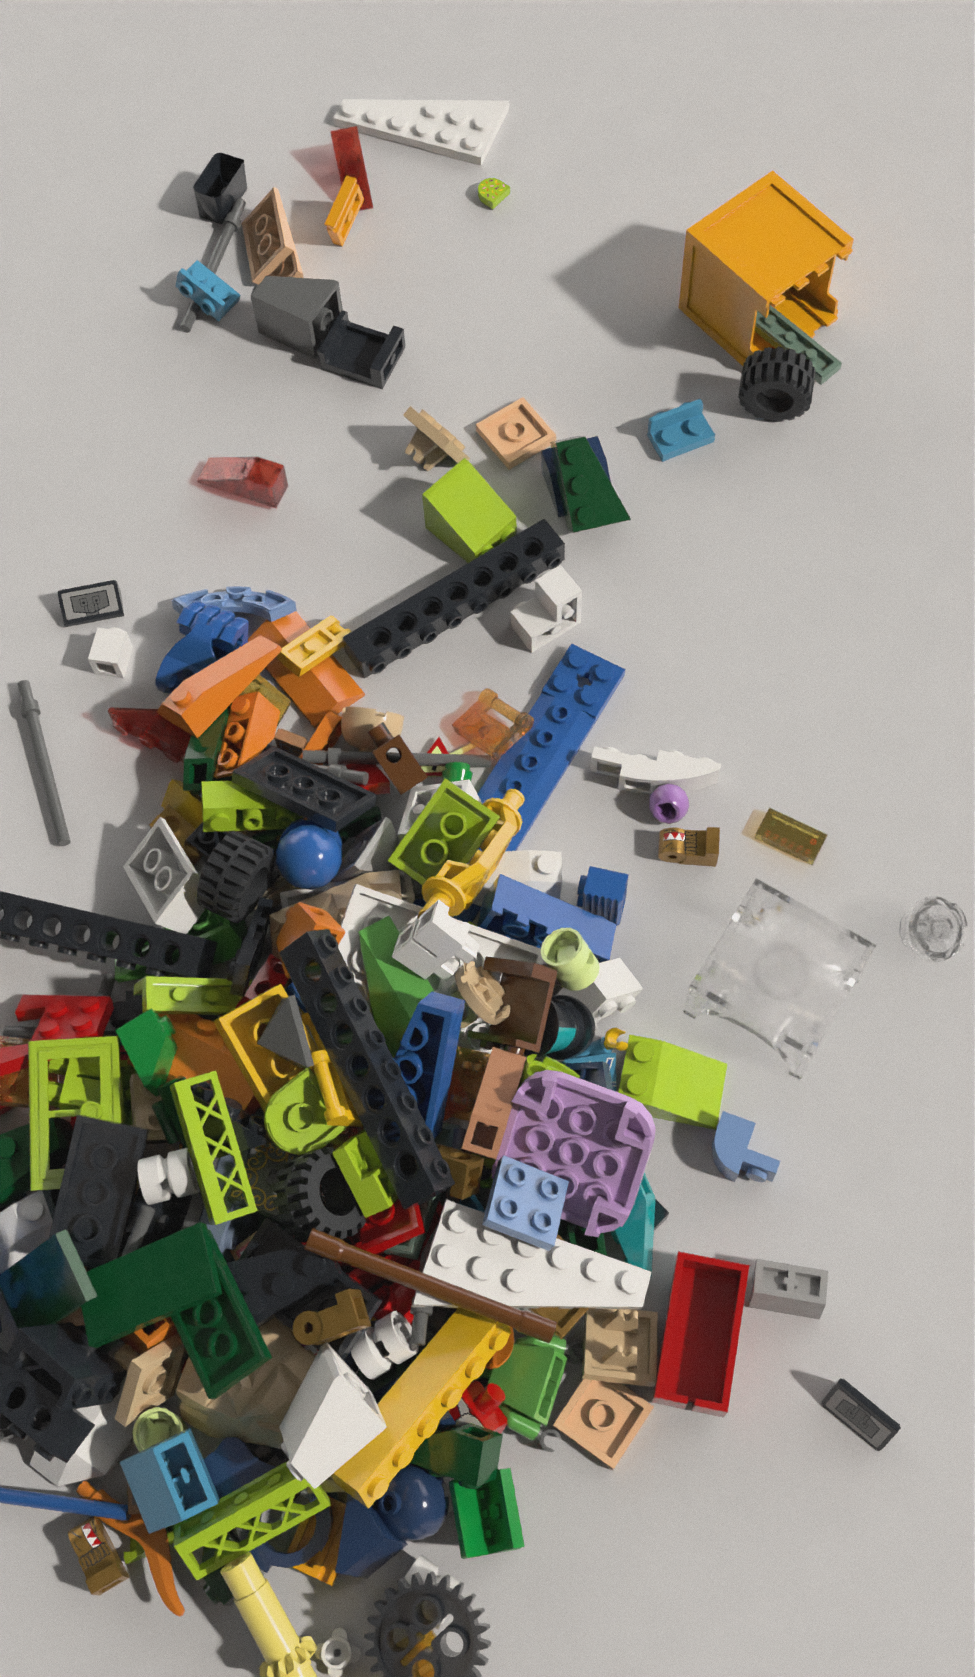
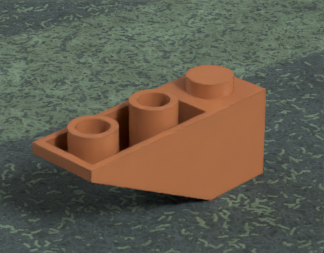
M495 1047L492 1048L461 1148L463 1151L496 1161L513 1102L511 1101L517 1092L527 1057Z

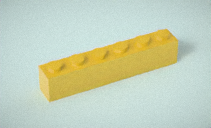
M458 1307L377 1404L387 1428L331 1475L334 1482L369 1509L376 1499L381 1498L385 1494L389 1483L400 1469L405 1468L411 1462L414 1452L422 1442L433 1435L438 1427L439 1420L447 1410L454 1408L459 1403L462 1393L470 1383L481 1376L487 1362L496 1351L501 1350L506 1345L509 1335L512 1333L510 1327Z

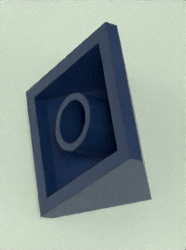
M348 1494L335 1573L367 1579L408 1544L405 1540L398 1539L390 1532L375 1510L374 1504L368 1509Z

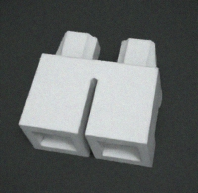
M437 900L419 919L417 918L399 934L392 957L425 980L434 973L447 982L454 976L459 966V962L453 959L452 956L455 955L468 964L476 957L479 944L467 935L470 924L467 922L459 924L448 915L449 907L440 900Z

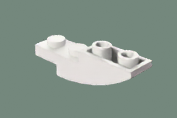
M594 746L591 757L592 772L619 778V790L652 794L659 786L668 783L679 786L685 792L702 789L717 784L721 764L715 763L712 759L706 757L693 758L685 756L676 750H659L657 760H651L642 754L630 755L621 753L612 747L599 748Z

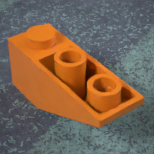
M260 692L240 695L232 702L214 773L216 779L232 776V771L257 757L275 737L280 711Z

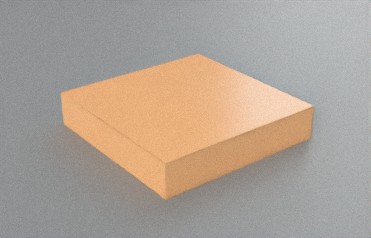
M524 397L476 424V432L508 470L551 445L550 442L556 441V434Z
M583 1379L554 1422L553 1427L614 1470L654 1406L622 1383Z

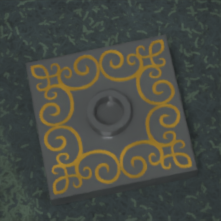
M273 1142L252 1148L244 1163V1167L257 1207L256 1213L279 1221L276 1216L280 1214L278 1207L274 1208L273 1199H277V1193L273 1192L274 1184L279 1183L276 1176L279 1170L285 1169L284 1164L288 1160L294 1159L298 1154L285 1152ZM237 1177L235 1182L240 1184L239 1178ZM232 1187L228 1201L235 1205L246 1207L243 1192Z

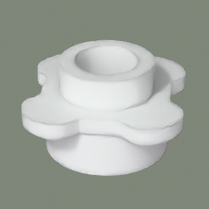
M342 1628L335 1629L332 1632V1637L325 1643H319L315 1651L316 1658L322 1660L328 1667V1674L331 1677H341L343 1670L350 1663H356L360 1659V1649L352 1646L347 1639V1631ZM336 1649L341 1650V1655L339 1657H336L334 1655V1651Z

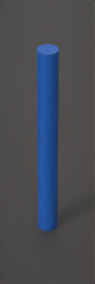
M0 1487V1503L124 1521H128L131 1517V1514H128V1505Z

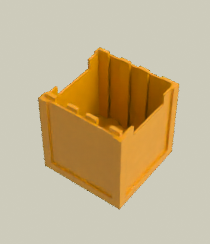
M772 170L686 230L678 308L743 366L746 358L749 355H753L755 351H764V348L768 347L775 349V347L754 331L757 311L767 318L771 305L811 338L815 336L814 332L823 325L828 327L837 321L838 300L829 293L836 256L840 260L847 261L848 255L853 251L851 248L854 239Z

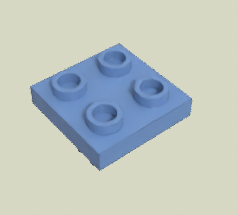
M503 1155L497 1163L482 1225L550 1251L555 1246L569 1181Z

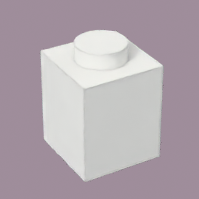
M97 627L88 656V661L94 674L124 678L133 649L128 633L116 627H110L109 629Z

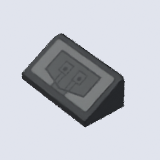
M116 580L63 589L57 592L65 627L124 616L121 590Z
M840 1378L821 1402L825 1409L876 1451L882 1450L901 1429L900 1424L845 1379Z

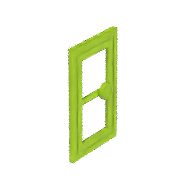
M119 1036L28 1041L30 1191L60 1189L65 1169L50 1170L49 1118L74 1117L81 1114L122 1123ZM100 1057L101 1105L95 1101H87L80 1109L49 1111L48 1060Z

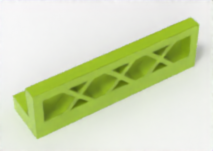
M146 976L134 985V995H142L143 1013L152 1008L157 1014L225 1015L234 1010L241 999V996L230 994L232 982L227 981V979Z
M216 1070L171 1084L170 1090L210 1225H217L256 1212L257 1207ZM210 1080L214 1096L208 1107H205L194 1101L190 1086ZM215 1102L217 1104L219 1113L212 1110ZM197 1108L204 1111L201 1120L199 1118ZM208 1115L222 1121L224 1131L218 1142L204 1135L202 1127ZM225 1138H227L229 1148L222 1145ZM207 1143L215 1147L211 1155ZM219 1150L231 1155L233 1158L234 1167L228 1178L219 1174L214 1169L213 1161ZM236 1172H237V1175H238L240 1184H238V1183H236L235 1181H233V1178H234ZM218 1179L225 1182L222 1190L220 1189ZM231 1185L243 1192L246 1207L227 1213L223 1197Z
M285 1462L219 1499L218 1504L174 1524V1548L195 1579L199 1580L331 1506L330 1499L321 1485L314 1489L305 1478L302 1481H298L290 1472ZM307 1487L311 1488L317 1498L306 1505L292 1503L295 1494ZM268 1509L283 1511L281 1519L273 1524L259 1521L261 1513ZM236 1527L249 1530L248 1537L241 1542L226 1540L227 1533ZM202 1546L216 1549L214 1557L201 1564L198 1563L192 1554L193 1551Z

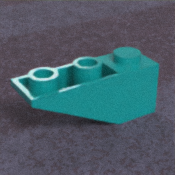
M644 1172L635 1203L627 1220L622 1227L619 1226L610 1232L614 1241L618 1245L621 1244L626 1256L624 1258L625 1263L652 1272L656 1197Z

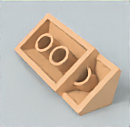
M273 187L242 222L252 282L258 285L265 276L303 278V272L278 189Z

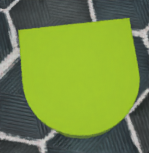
M309 1067L300 1071L271 1096L264 1113V1124L269 1138L278 1148L291 1154L302 1155L321 1149L349 1126L327 1125L324 1116L326 1107L316 1076Z

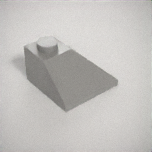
M384 817L356 836L342 858L338 874L329 883L353 879L364 873L391 871L396 868L388 859L399 845V841L392 821L388 817Z

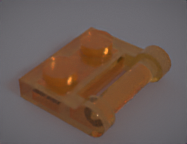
M486 688L480 693L478 701L463 713L452 726L458 735L497 761L532 728L534 718L526 712H519L499 699L496 692ZM492 708L514 724L508 728L487 714V712Z

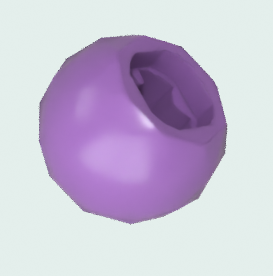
M668 783L659 786L650 795L649 809L652 816L658 821L672 824L679 822L687 814L689 799L682 788Z

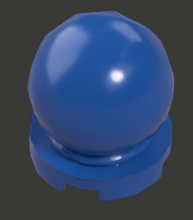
M304 817L291 822L282 832L276 850V865L281 876L294 887L313 890L327 885L338 874L342 863L341 837L338 831L335 833L327 830L323 826Z

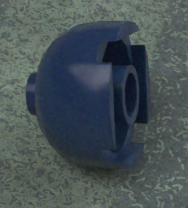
M408 1464L405 1468L400 1469L389 1483L385 1494L381 1498L376 1499L373 1504L381 1520L395 1537L405 1541L422 1540L439 1532L446 1521L449 1497H444V1490L441 1485L446 1483L443 1477H435L428 1474L426 1468L415 1464Z

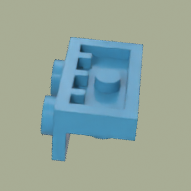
M198 260L187 270L181 268L178 271L175 287L178 288L183 296L190 298L198 304L203 312L213 316L218 321L240 300L241 295Z
M701 399L685 402L677 408L666 412H659L649 418L647 436L662 462L714 442L715 434L702 413L704 404Z

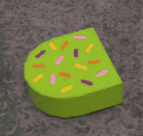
M496 178L484 179L478 185L479 200L491 209H494L510 194V186Z

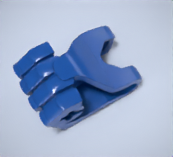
M194 600L182 610L176 622L179 624V632L185 635V637L175 643L165 655L158 670L155 685L158 691L172 693L183 679L193 676L248 643L249 621L241 617L235 618V614L228 610L221 612V608L216 605L209 604L206 607L204 603Z

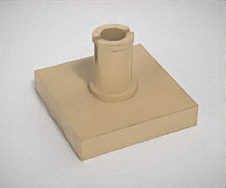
M178 1333L142 1355L132 1349L129 1344L123 1345L114 1356L115 1361L127 1371V1376L114 1419L124 1427L137 1420L146 1410L155 1408L174 1396L187 1354Z

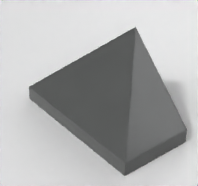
M292 995L281 999L257 1044L299 1068L314 1066L296 997Z

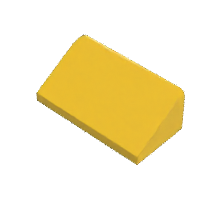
M171 779L161 807L165 809L170 805L196 829L203 822L202 798L197 794L183 791V783Z

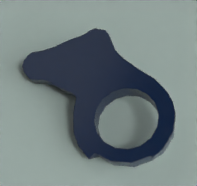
M226 1437L217 1449L204 1459L219 1499L276 1468L274 1465L259 1460L256 1454L251 1452L238 1437ZM307 1488L298 1492L307 1498L309 1502L317 1499L314 1493L307 1492ZM331 1506L315 1514L316 1526L314 1535L301 1550L292 1553L282 1552L269 1545L268 1542H265L249 1551L259 1569L268 1573L272 1566L290 1568L304 1564L319 1551L322 1552L330 1538L333 1524ZM236 1527L240 1542L248 1537L249 1530Z

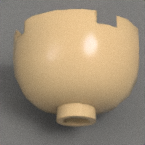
M348 706L343 708L341 731L346 742L358 748V752H373L377 749V746L367 732L384 722L393 737L399 734L401 736L404 716L386 711L385 714L377 712L376 709Z

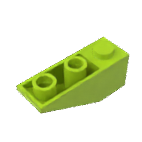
M232 781L201 782L203 832L286 829L291 822L301 818L296 813L274 804L270 800L250 792Z

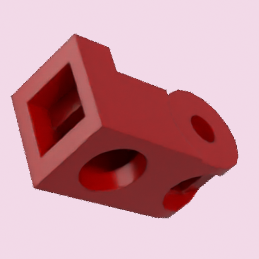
M272 954L267 957L235 1008L276 985L282 984L284 988L289 978L285 976L280 959Z

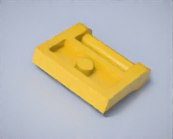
M319 1050L311 1053L314 1066H310V1069L315 1071L326 1107L324 1116L327 1125L363 1127L327 1051Z

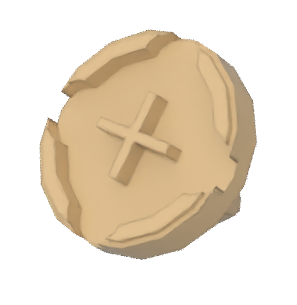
M470 961L468 964L464 963L458 967L455 973L458 989L450 995L451 997L465 1000V1005L468 1009V1016L462 1017L460 1028L469 1026L478 1018L483 1019L489 1024L497 1025L509 1017L510 1005L504 1006L501 999L505 991L498 980L489 971L483 970L482 966L474 967V961Z

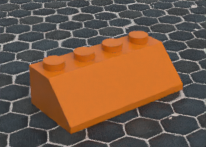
M158 1014L160 1017L166 1015L172 1022L176 1030L172 1037L178 1046L166 1083L181 1075L189 1079L216 1070L224 1098L238 1101L242 1105V1109L250 1115L261 1108L213 1021L204 1019L197 1014ZM128 1057L127 1064L133 1066L130 1058Z

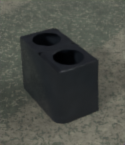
M225 153L213 155L193 186L201 218L222 224L226 214L231 212L236 199L242 198L247 190L243 159Z

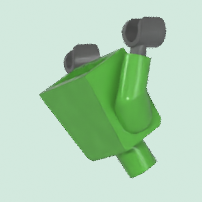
M527 1335L515 1340L512 1353L502 1366L493 1369L485 1368L479 1378L488 1380V1384H497L504 1391L505 1400L499 1408L507 1417L508 1428L529 1440L537 1439L543 1450L553 1452L555 1450L544 1444V1437L548 1433H552L560 1439L561 1436L554 1429H541L540 1424L547 1426L567 1360L574 1365L582 1363L583 1358L576 1357L572 1352V1348L579 1347L583 1349V1340L577 1339L568 1344L564 1338L560 1340L558 1337L553 1336L548 1344Z

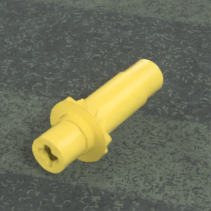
M247 1552L226 1564L220 1572L234 1597L233 1601L265 1659L259 1667L260 1677H317L310 1660L317 1649L315 1642L311 1636H298L269 1581L267 1578H264L251 1552Z

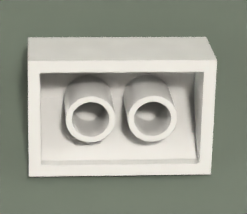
M159 817L123 868L154 923L173 931L187 934L204 912V908L197 903L199 875L166 820Z

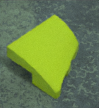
M365 1129L332 1152L365 1218L390 1208L396 1202L398 1197Z

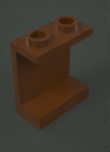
M486 956L483 970L501 975L500 985L505 991L501 999L504 1006L510 1005V1014L497 1025L490 1024L488 1034L468 1030L467 1037L480 1040L479 1047L492 1050L493 1047L500 1049L501 1046H504L505 1051L524 1056L525 1050L539 1053L557 970L531 962Z

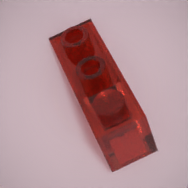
M357 126L330 131L331 146L340 186H342L346 175L356 178V184L359 185L364 197L359 211L373 209Z
M257 456L209 457L197 479V482L273 508L278 507L288 488L284 465Z
M110 707L107 710L113 722L112 726L116 731L125 736L131 734L137 737V740L149 749L155 747L163 751V754L175 763L179 761L184 763L191 734L161 717L157 713L158 709Z

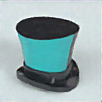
M553 996L550 1002L540 1051L538 1053L525 1050L524 1056L537 1054L536 1057L547 1055L555 1060H569L579 1056L590 1046L595 1035V1021L592 1013L584 1003L572 996Z

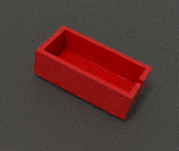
M678 1251L674 1264L652 1403L685 1409L688 1402L692 1403L691 1411L723 1418L726 1416L729 1408L750 1265Z

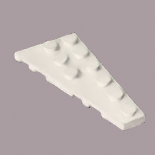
M343 99L333 119L334 126L482 165L509 110V101Z
M449 1200L445 1201L425 1261L423 1273L514 1308L640 1309L643 1307L652 1272L557 1238L555 1246L550 1251H547L482 1225L485 1213ZM416 1291L411 1307L444 1306V1308H458V1306Z

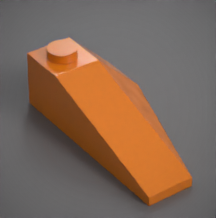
M261 635L184 680L161 703L157 713L184 731L199 738L282 651V648Z

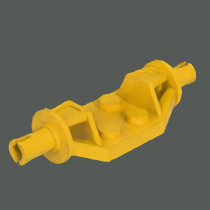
M508 789L502 799L490 798L485 800L483 805L499 815V820L480 846L481 850H477L469 864L447 860L436 876L429 877L425 881L421 892L426 904L419 911L418 919L437 900L442 901L449 907L448 915L451 917L459 915L464 909H468L498 867L512 837L521 829L522 819L518 809L523 805L525 799L520 791Z

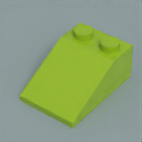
M445 778L388 861L423 885L429 877L438 874L447 860L469 864L500 816Z
M629 1034L628 1048L626 1049L618 1093L627 1095L642 1103L653 1118L716 1130L727 1063L662 1040Z

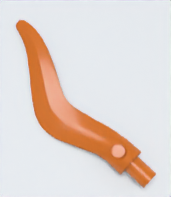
M83 1481L76 1490L83 1499L122 1504L114 1500L103 1489L96 1490L88 1481ZM141 1513L131 1514L128 1521L97 1517L107 1525L135 1539L143 1547L153 1580L162 1601L173 1614L179 1617L182 1616L185 1609L178 1597L174 1584L166 1529L163 1528L149 1534Z

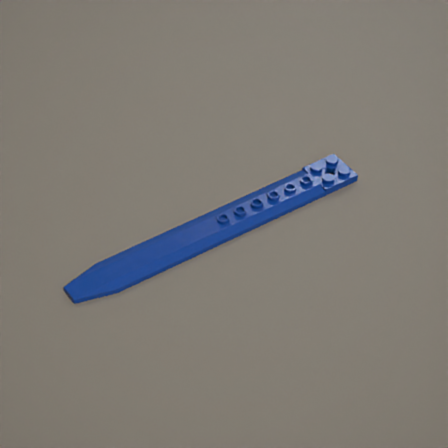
M572 643L478 792L482 803L490 798L502 799L508 789H516L524 796L525 801L518 809L522 819L521 829L512 837L506 851H517L625 676L624 668ZM587 678L591 685L585 684L581 688L578 686L577 679ZM415 899L413 904L424 907L426 901L424 899ZM472 903L468 909H464L459 915L452 918L463 922H473L481 906Z

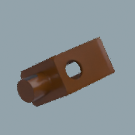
M384 722L367 732L377 746L373 754L400 795L428 778L400 734L393 737ZM391 748H396L401 755V759L397 763H392L387 755Z

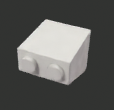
M327 1342L320 1347L279 1426L284 1441L281 1444V1448L289 1458L286 1464L298 1481H302L305 1478L315 1489L387 1428L372 1392Z

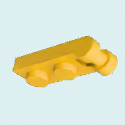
M329 616L284 646L276 659L300 677L342 647L344 648L342 637L352 631L348 628H342L339 625V620L334 616Z

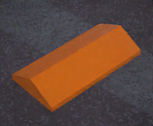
M295 611L273 622L266 619L248 638V642L261 635L283 648L311 628ZM330 655L300 677L295 675L276 657L265 667L314 729L319 726L328 712L337 715L343 711V708L351 706L365 696L363 690L333 655Z

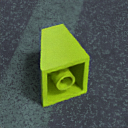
M463 458L422 494L425 528L467 563L507 541L517 533L516 515L466 458Z

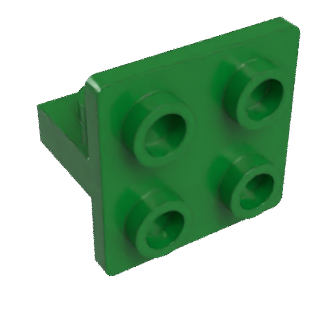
M511 1468L497 1470L496 1479L481 1485L478 1489L464 1488L455 1479L449 1481L462 1559L513 1551L525 1547Z

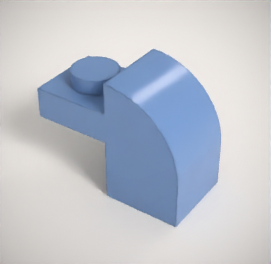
M723 1111L712 1141V1157L718 1170L733 1182L736 1181L740 1170L745 1171V1175L754 1181L765 1182L769 1180L772 1182L777 1173L780 1160L747 1149L756 1123Z

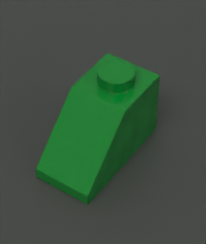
M151 1008L118 1028L116 1032L144 1087L157 1097L159 1096L157 1088L166 1083L178 1046L172 1037L176 1030L170 1019L166 1015L160 1017Z

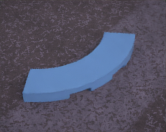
M242 586L226 587V591L208 593V589H204L171 600L173 609L179 614L195 600L204 603L206 607L209 604L216 605L221 608V612L228 610L231 612L250 613L261 616L270 622L297 611L295 601L280 593L266 590V593L253 592L251 587Z

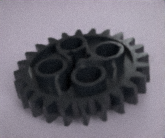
M431 1571L427 1574L425 1583H423L422 1577L418 1572L412 1575L411 1586L404 1577L397 1581L399 1593L392 1587L384 1590L389 1602L379 1599L374 1603L375 1608L381 1614L371 1615L367 1618V1621L376 1628L364 1634L365 1639L374 1642V1647L366 1651L365 1656L376 1657L378 1661L370 1668L371 1672L382 1670L383 1677H422L418 1671V1663L424 1659L432 1664L434 1677H482L475 1665L485 1666L488 1663L489 1659L481 1654L480 1650L491 1646V1641L481 1638V1633L488 1630L490 1624L478 1623L477 1618L483 1614L485 1609H472L471 1604L476 1595L473 1593L464 1598L461 1595L464 1588L463 1582L452 1589L450 1588V1575H445L440 1583H437L435 1572ZM424 1600L432 1601L437 1608V1618L433 1621L427 1620L421 1612V1605ZM448 1614H451L454 1618L453 1621L431 1641V1645L420 1651L408 1665H403L402 1659L424 1639V1635L435 1629ZM397 1627L404 1629L408 1634L409 1643L406 1648L399 1647L393 1640V1632ZM448 1632H455L461 1636L463 1640L461 1652H454L448 1647L446 1642Z

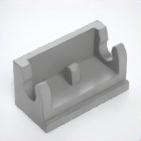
M761 1259L756 1260L752 1276V1292L749 1299L750 1308L820 1320L826 1306L828 1271Z

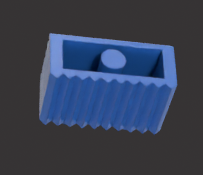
M590 866L587 876L581 875L577 891V894H579L577 906L594 915L606 918L608 921L617 924L616 926L620 925L626 901L629 874Z

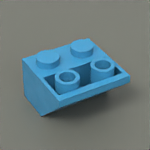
M191 1428L120 1461L149 1534L182 1522L219 1502L218 1493Z

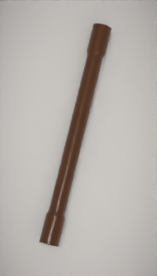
M312 1228L304 1248L306 1251L332 1261L346 1263L510 1326L522 1334L548 1344L554 1335L557 1322L527 1310L516 1309L347 1244L340 1238Z

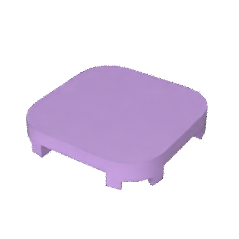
M552 1070L534 1073L522 1083L511 1101L513 1105L497 1159L492 1166V1178H494L498 1160L503 1155L569 1181L561 1219L586 1228L584 1235L598 1237L600 1233L614 1231L619 1226L622 1227L635 1203L654 1144L656 1128L652 1115L642 1103L627 1095L566 1073Z

